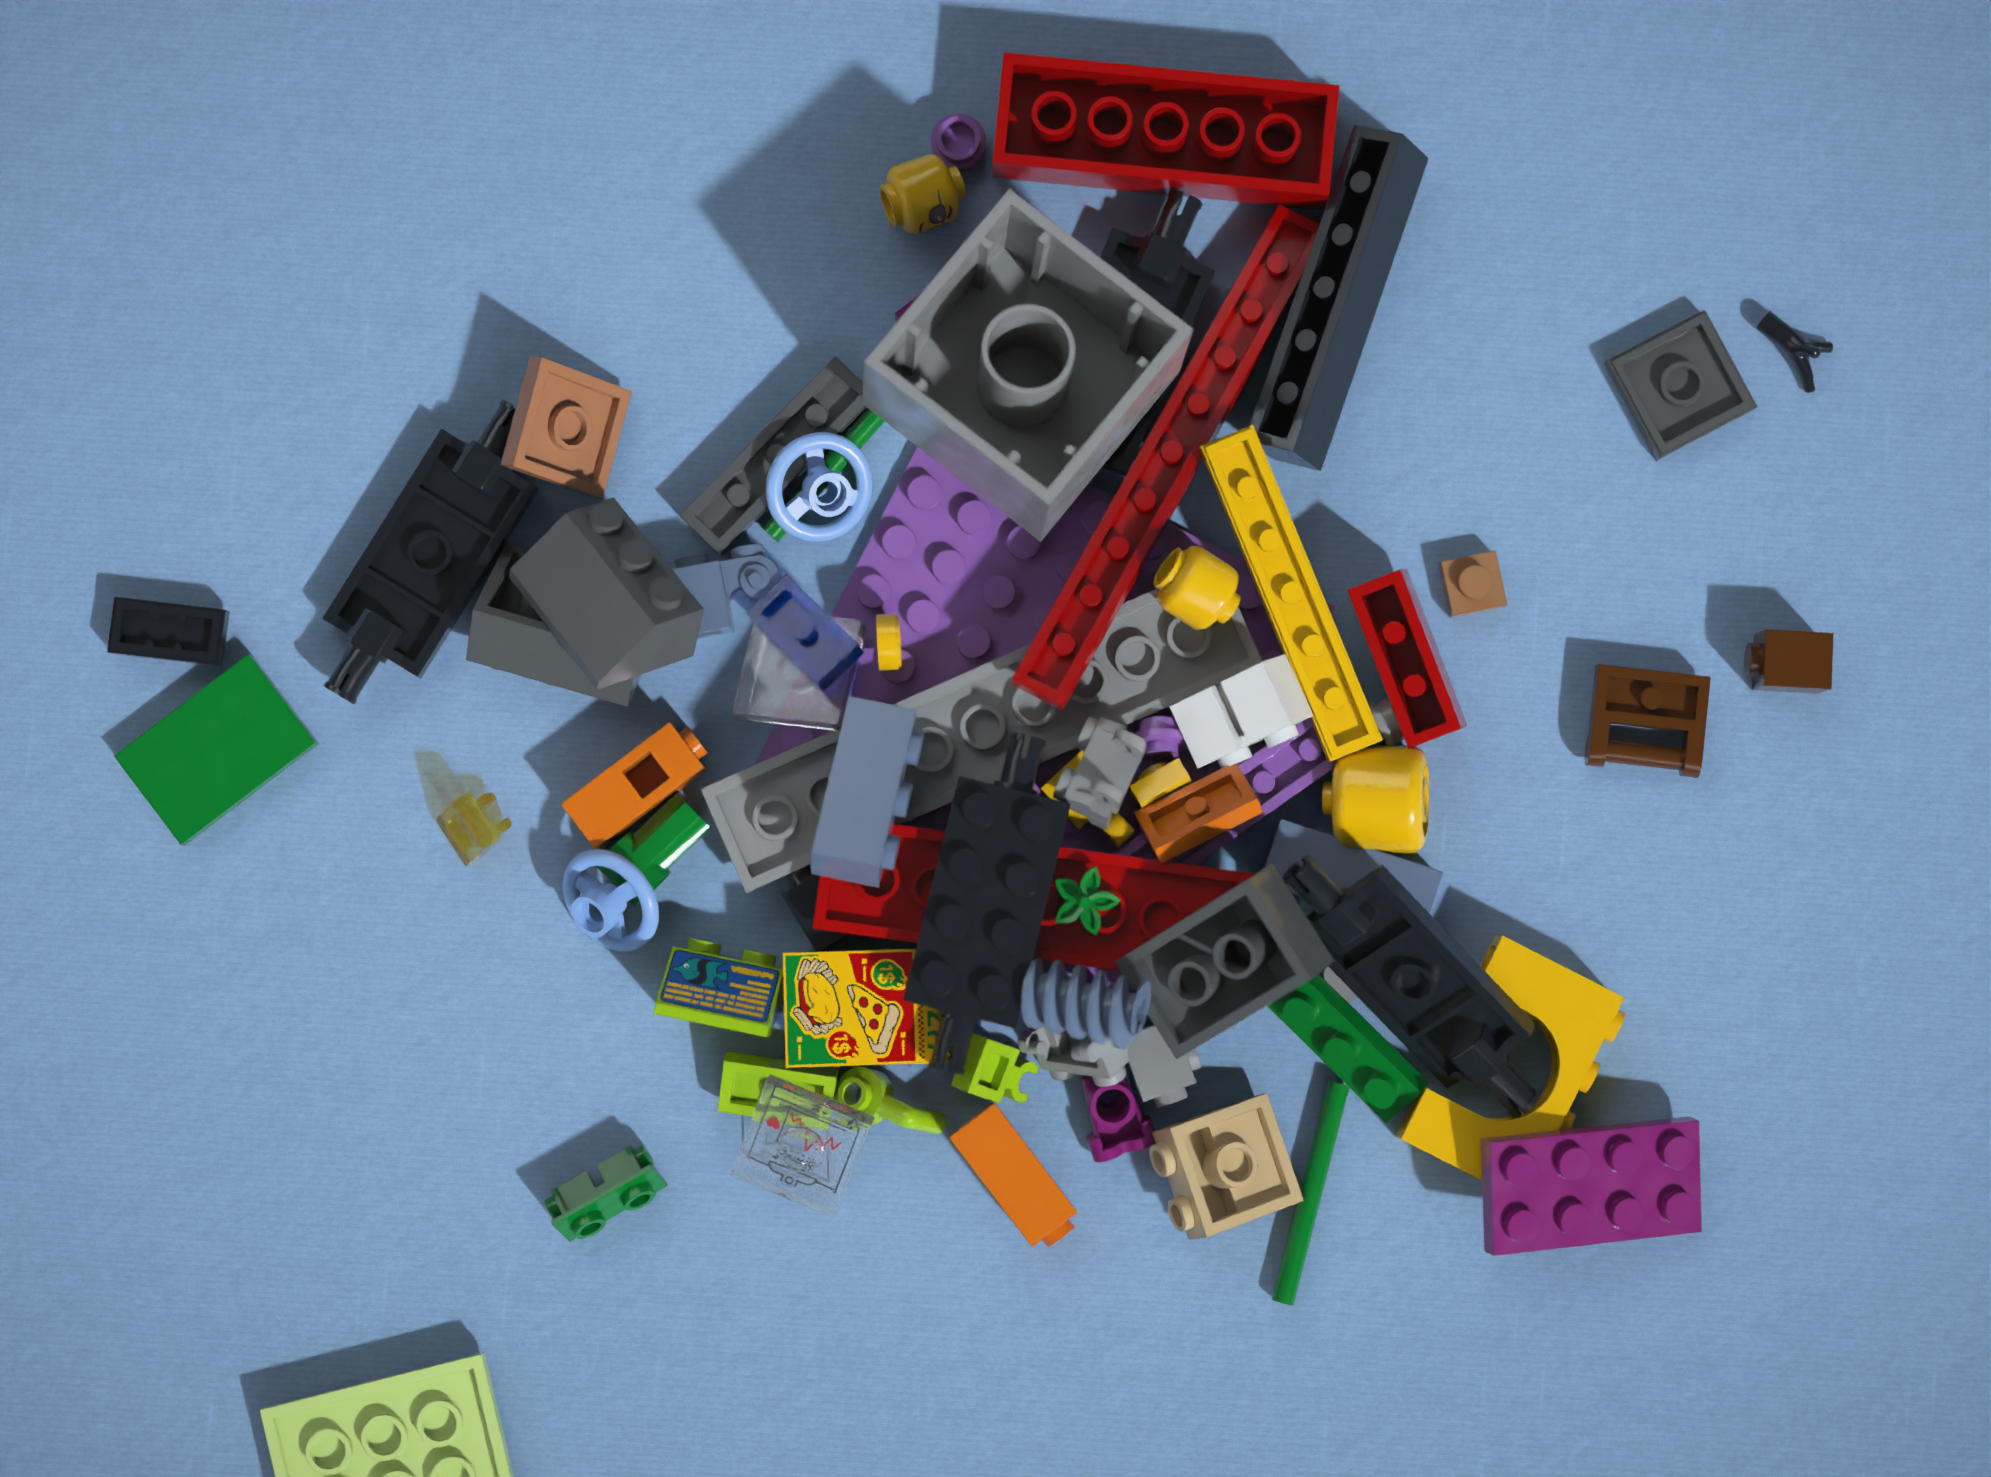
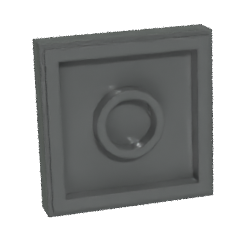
M1705 310L1616 355L1604 363L1656 461L1758 407Z

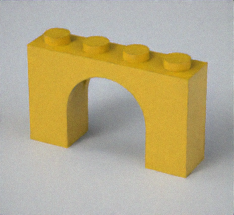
M1494 936L1480 967L1525 1012L1545 1036L1550 1050L1551 1068L1543 1092L1528 1112L1524 1113L1521 1111V1116L1513 1119L1511 1116L1503 1118L1483 1117L1425 1088L1412 1101L1395 1135L1396 1138L1481 1181V1138L1571 1129L1575 1114L1570 1112L1569 1109L1578 1091L1587 1093L1592 1086L1600 1069V1063L1594 1059L1604 1040L1609 1043L1614 1040L1625 1018V1012L1619 1010L1625 997L1505 936Z

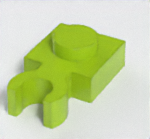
M973 1033L964 1066V1075L955 1073L951 1086L997 1103H1001L1003 1096L1023 1103L1027 1101L1028 1094L1019 1090V1081L1026 1072L1037 1074L1039 1067L1036 1063L1019 1057V1049Z

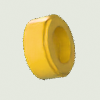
M896 613L876 614L879 671L899 670V667H902L899 616H896Z

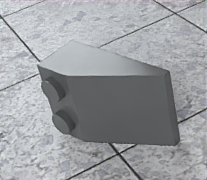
M1273 863L1115 961L1121 973L1129 976L1130 987L1134 993L1142 980L1151 981V1000L1148 1015L1176 1059L1308 982L1334 962Z

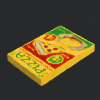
M916 949L782 953L786 1068L928 1063L931 1060L941 1016L936 1015L937 1009L903 1001ZM952 1047L948 1049L945 1063L951 1062Z

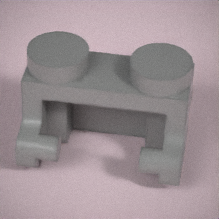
M1089 716L1076 745V748L1085 752L1076 770L1065 767L1055 788L1053 798L1071 803L1070 810L1086 816L1091 824L1107 829L1112 813H1118L1133 776L1146 751L1145 738L1127 731V726L1103 717L1097 720Z
M1045 1025L1040 1029L1028 1027L1017 1040L1020 1051L1022 1053L1035 1054L1040 1068L1049 1070L1054 1080H1067L1079 1074L1092 1076L1095 1085L1107 1087L1119 1083L1127 1074L1124 1065L1130 1061L1128 1048H1115L1111 1040L1105 1044H1097L1092 1042L1089 1034L1083 1039H1076L1070 1037L1067 1030L1061 1034L1050 1033Z

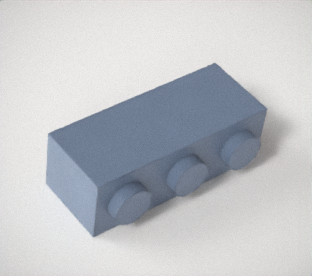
M849 696L811 850V874L879 888L883 869L894 870L900 836L891 835L895 816L906 818L912 784L903 782L907 764L918 766L924 740V732L915 730V709Z
M1283 819L1276 821L1261 868L1262 870L1273 863L1280 876L1283 877L1296 861L1303 865L1302 857L1309 854L1314 859V862L1341 889L1349 888L1383 864L1429 913L1431 912L1443 874L1442 871L1375 849L1345 847L1335 836ZM1287 885L1299 904L1300 900L1303 899L1290 885Z

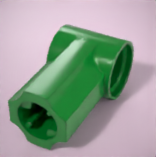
M676 793L637 832L633 833L631 831L626 834L609 851L622 855L637 866L648 879L653 890H655L671 873L669 868L698 842L711 827ZM595 866L612 884L619 886L626 882L617 872L603 866ZM637 896L629 900L634 907L640 904Z

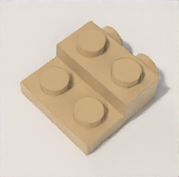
M1267 1093L1250 1097L1152 1132L1156 1144L1150 1147V1160L1156 1173L1162 1178L1166 1176L1168 1178L1174 1196L1173 1199L1168 1201V1213L1175 1228L1180 1232L1186 1231L1188 1240L1210 1237L1304 1201Z

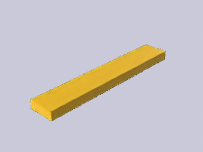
M1248 426L1200 446L1199 450L1283 654H1286L1314 715L1310 719L1327 761H1334L1382 741L1383 739L1254 426Z

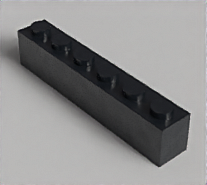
M1358 125L1353 126L1250 426H1254L1264 453L1273 460L1318 471L1322 470L1429 159L1402 133Z

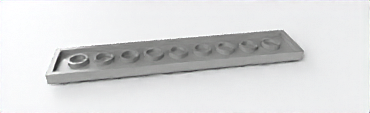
M1158 588L1123 603L1063 711L1012 684L1011 679L1031 644L893 704L915 709V730L924 732L918 766L907 764L903 781L912 784L906 818L895 816L894 824H906L951 804L959 776L993 784L994 781H1000L1010 742V732L1026 735L1021 753L1022 759H1025L1027 756L1031 736L1046 741L1040 765L1076 749L1077 741L1089 716L1097 720L1103 717L1128 726L1167 709L1211 686H1218L1221 684V681L1263 662L1239 607L1224 624L1216 621L1208 628L1195 630L1165 611L1158 604ZM841 727L701 788V792L746 893L811 865V850Z

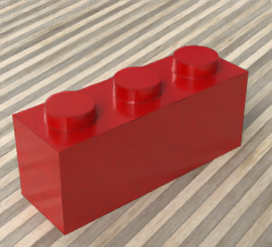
M1399 569L1348 589V594L1408 749L1466 727V720L1408 570Z

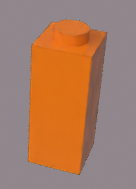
M669 722L562 802L561 805L594 849H604L676 793L708 771L700 760L708 752L688 726L679 732Z
M992 1102L949 1136L950 1140L1031 1247L1041 1240L1047 1247H1050L1075 1227L1069 1219L1078 1213L1076 1208L995 1102Z

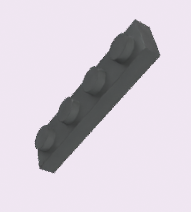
M835 356L679 515L680 518L721 557L768 509L765 484L769 468L777 454L794 439L809 433L829 432L841 435L867 408L862 404L863 382ZM804 454L799 456L788 468L783 480L782 494L807 469Z

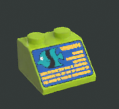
M688 938L687 948L672 947L653 1014L762 1037L774 1035L783 992V969L775 967L777 956L744 949L742 960L720 956L721 944Z

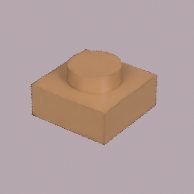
M1496 550L1441 561L1438 564L1450 618L1502 608L1507 605Z

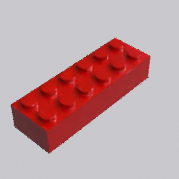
M1003 52L992 178L1168 195L1170 189H1176L1184 192L1183 197L1192 195L1196 198L1275 206L1280 204L1285 207L1323 210L1330 193L1340 85Z

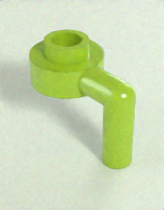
M854 1067L846 1071L837 1082L834 1103L857 1112L861 1125H875L886 1119L903 1128L932 1134H940L946 1127L947 1121L943 1113L910 1106L895 1099L892 1083L881 1071L865 1067ZM860 1087L861 1097L856 1103V1093ZM835 1105L839 1115L849 1122L850 1116H855V1113ZM857 1117L851 1123L858 1124Z

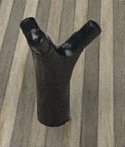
M1769 311L1756 328L1786 352L1802 377L1805 393L1814 392V376L1809 357L1816 359L1821 353H1831L1833 344L1805 337L1773 312Z

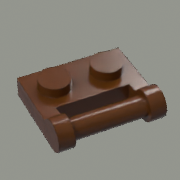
M1603 664L1596 665L1589 732L1585 745V765L1603 767L1605 762L1655 767L1679 770L1680 776L1698 778L1703 760L1711 677ZM1610 724L1684 732L1682 748L1608 740Z

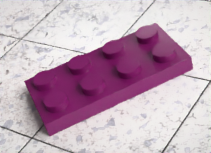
M1688 1116L1481 1138L1484 1251L1493 1256L1702 1232L1699 1120Z

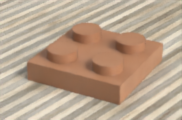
M529 357L501 465L589 497L603 498L632 391L543 357Z

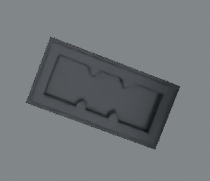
M114 597L107 652L117 655L223 667L230 611Z

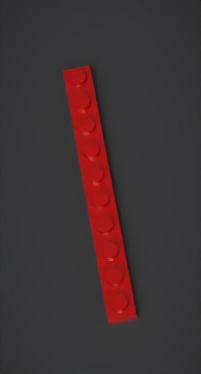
M1280 204L1276 208L1011 679L1013 686L1062 711L1064 710L1201 465L1203 457L1199 447L1215 440L1295 297L1320 225L1319 223Z

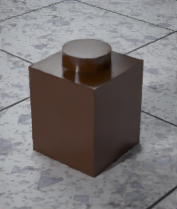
M1766 629L1754 634V643H1747L1744 655V672L1746 676H1752V690L1815 694L1831 690L1834 633Z

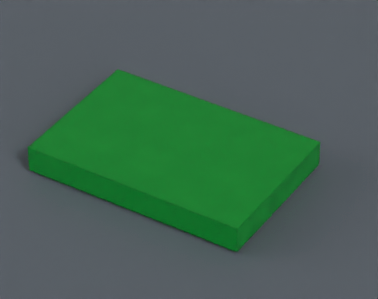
M247 654L116 753L114 757L179 844L185 846L319 743L253 655Z

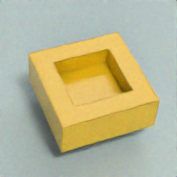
M1177 758L1168 764L1161 762L1148 767L1138 776L1137 782L1129 787L1140 810L1192 784L1180 759Z

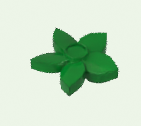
M1096 865L1084 873L1080 886L1069 878L1055 879L1059 894L1065 900H1068L1059 908L1055 923H1071L1080 916L1084 927L1097 935L1101 924L1098 910L1111 909L1121 899L1109 891H1098L1100 876Z

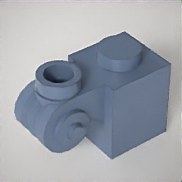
M751 544L733 548L730 550L731 559L725 561L709 562L708 554L692 555L675 560L676 569L672 570L704 608L697 639L735 632L730 603L737 592L743 590L750 600L757 603H766L778 595L781 588V576L776 565L765 555L763 544Z

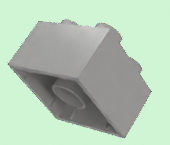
M1009 189L866 358L863 369L862 404L1041 542L1178 375L1193 328Z

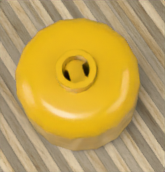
M1368 746L1336 760L1332 782L1324 781L1322 810L1323 815H1332L1334 836L1343 846L1375 849L1384 853H1416L1425 844L1429 822L1430 786L1428 762L1423 750L1418 747L1408 749L1407 746Z

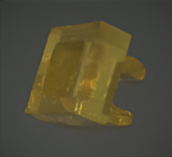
M468 792L452 801L435 819L465 867L483 857L501 839L500 836L512 824L509 817L499 823H491L483 812L497 799L493 793L483 794L476 800L472 793Z

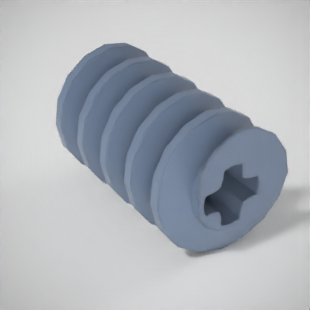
M1037 956L1028 968L1023 982V1020L1029 1028L1040 1029L1045 1025L1050 1033L1061 1034L1067 1030L1070 1037L1076 1039H1083L1089 1034L1093 1043L1105 1044L1111 1040L1115 1048L1127 1049L1140 1034L1146 1020L1151 1000V981L1142 980L1135 994L1130 993L1129 976L1120 975L1113 989L1108 988L1107 971L1098 970L1092 983L1088 984L1086 983L1085 966L1076 965L1070 978L1066 979L1064 961L1055 960L1048 974H1044L1042 956Z

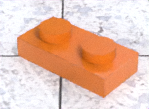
M1237 763L1232 766H1226L1134 812L1143 833L1160 863L1263 813L1257 796Z

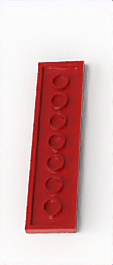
M893 824L891 835L900 836L898 854L894 870L883 869L879 888L820 876L813 929L917 943L945 831ZM1060 847L1033 959L1037 956H1042L1044 961L1054 962L1055 960H1060L1066 964L1120 971L1115 961L1254 875V873L1167 861L1160 863L1159 860ZM1096 865L1100 876L1098 891H1109L1121 899L1111 909L1098 910L1101 924L1097 935L1084 927L1080 916L1071 923H1055L1059 908L1068 901L1059 894L1055 879L1069 878L1080 886L1084 873Z

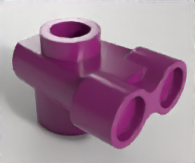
M1083 1075L1081 1077L1093 1131L1086 1138L1094 1162L1109 1161L1126 1152L1142 1150L1156 1144L1152 1134L1155 1129L1151 1116L1141 1114L1126 1077L1119 1083L1107 1087L1095 1085L1092 1076ZM1110 1089L1118 1090L1117 1098L1113 1102L1105 1104L1098 1100V1097L1103 1092Z

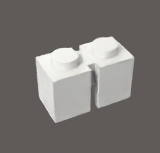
M1286 654L1256 664L1221 681V684L1218 686H1211L1170 706L1197 768L1218 761L1222 769L1226 766H1232L1253 757L1248 746L1263 739L1268 749L1299 735L1295 724L1314 716Z

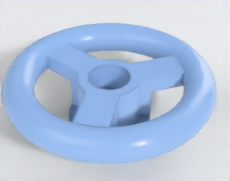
M815 432L800 436L788 443L777 454L769 468L765 484L766 501L769 511L776 523L795 538L812 542L837 538L852 529L867 510L872 495V473L863 452L849 439L829 432ZM823 449L836 451L849 461L855 473L856 489L851 488L850 483L844 476L825 466ZM804 454L808 474L803 480L802 490L785 505L782 496L784 476L790 465L799 456ZM828 481L827 492L823 496L817 497L816 491L818 486ZM810 508L825 517L837 516L845 511L839 518L822 525H809L798 520Z
M604 849L586 850L576 855L569 862L563 876V896L567 909L579 930L596 943L616 951H633L646 945L657 930L659 907L654 890L640 869L622 855ZM592 866H603L617 872L626 882L619 886L610 883L602 884L586 873L585 870ZM637 896L641 904L642 921L635 932L627 934L623 912L627 907V901Z

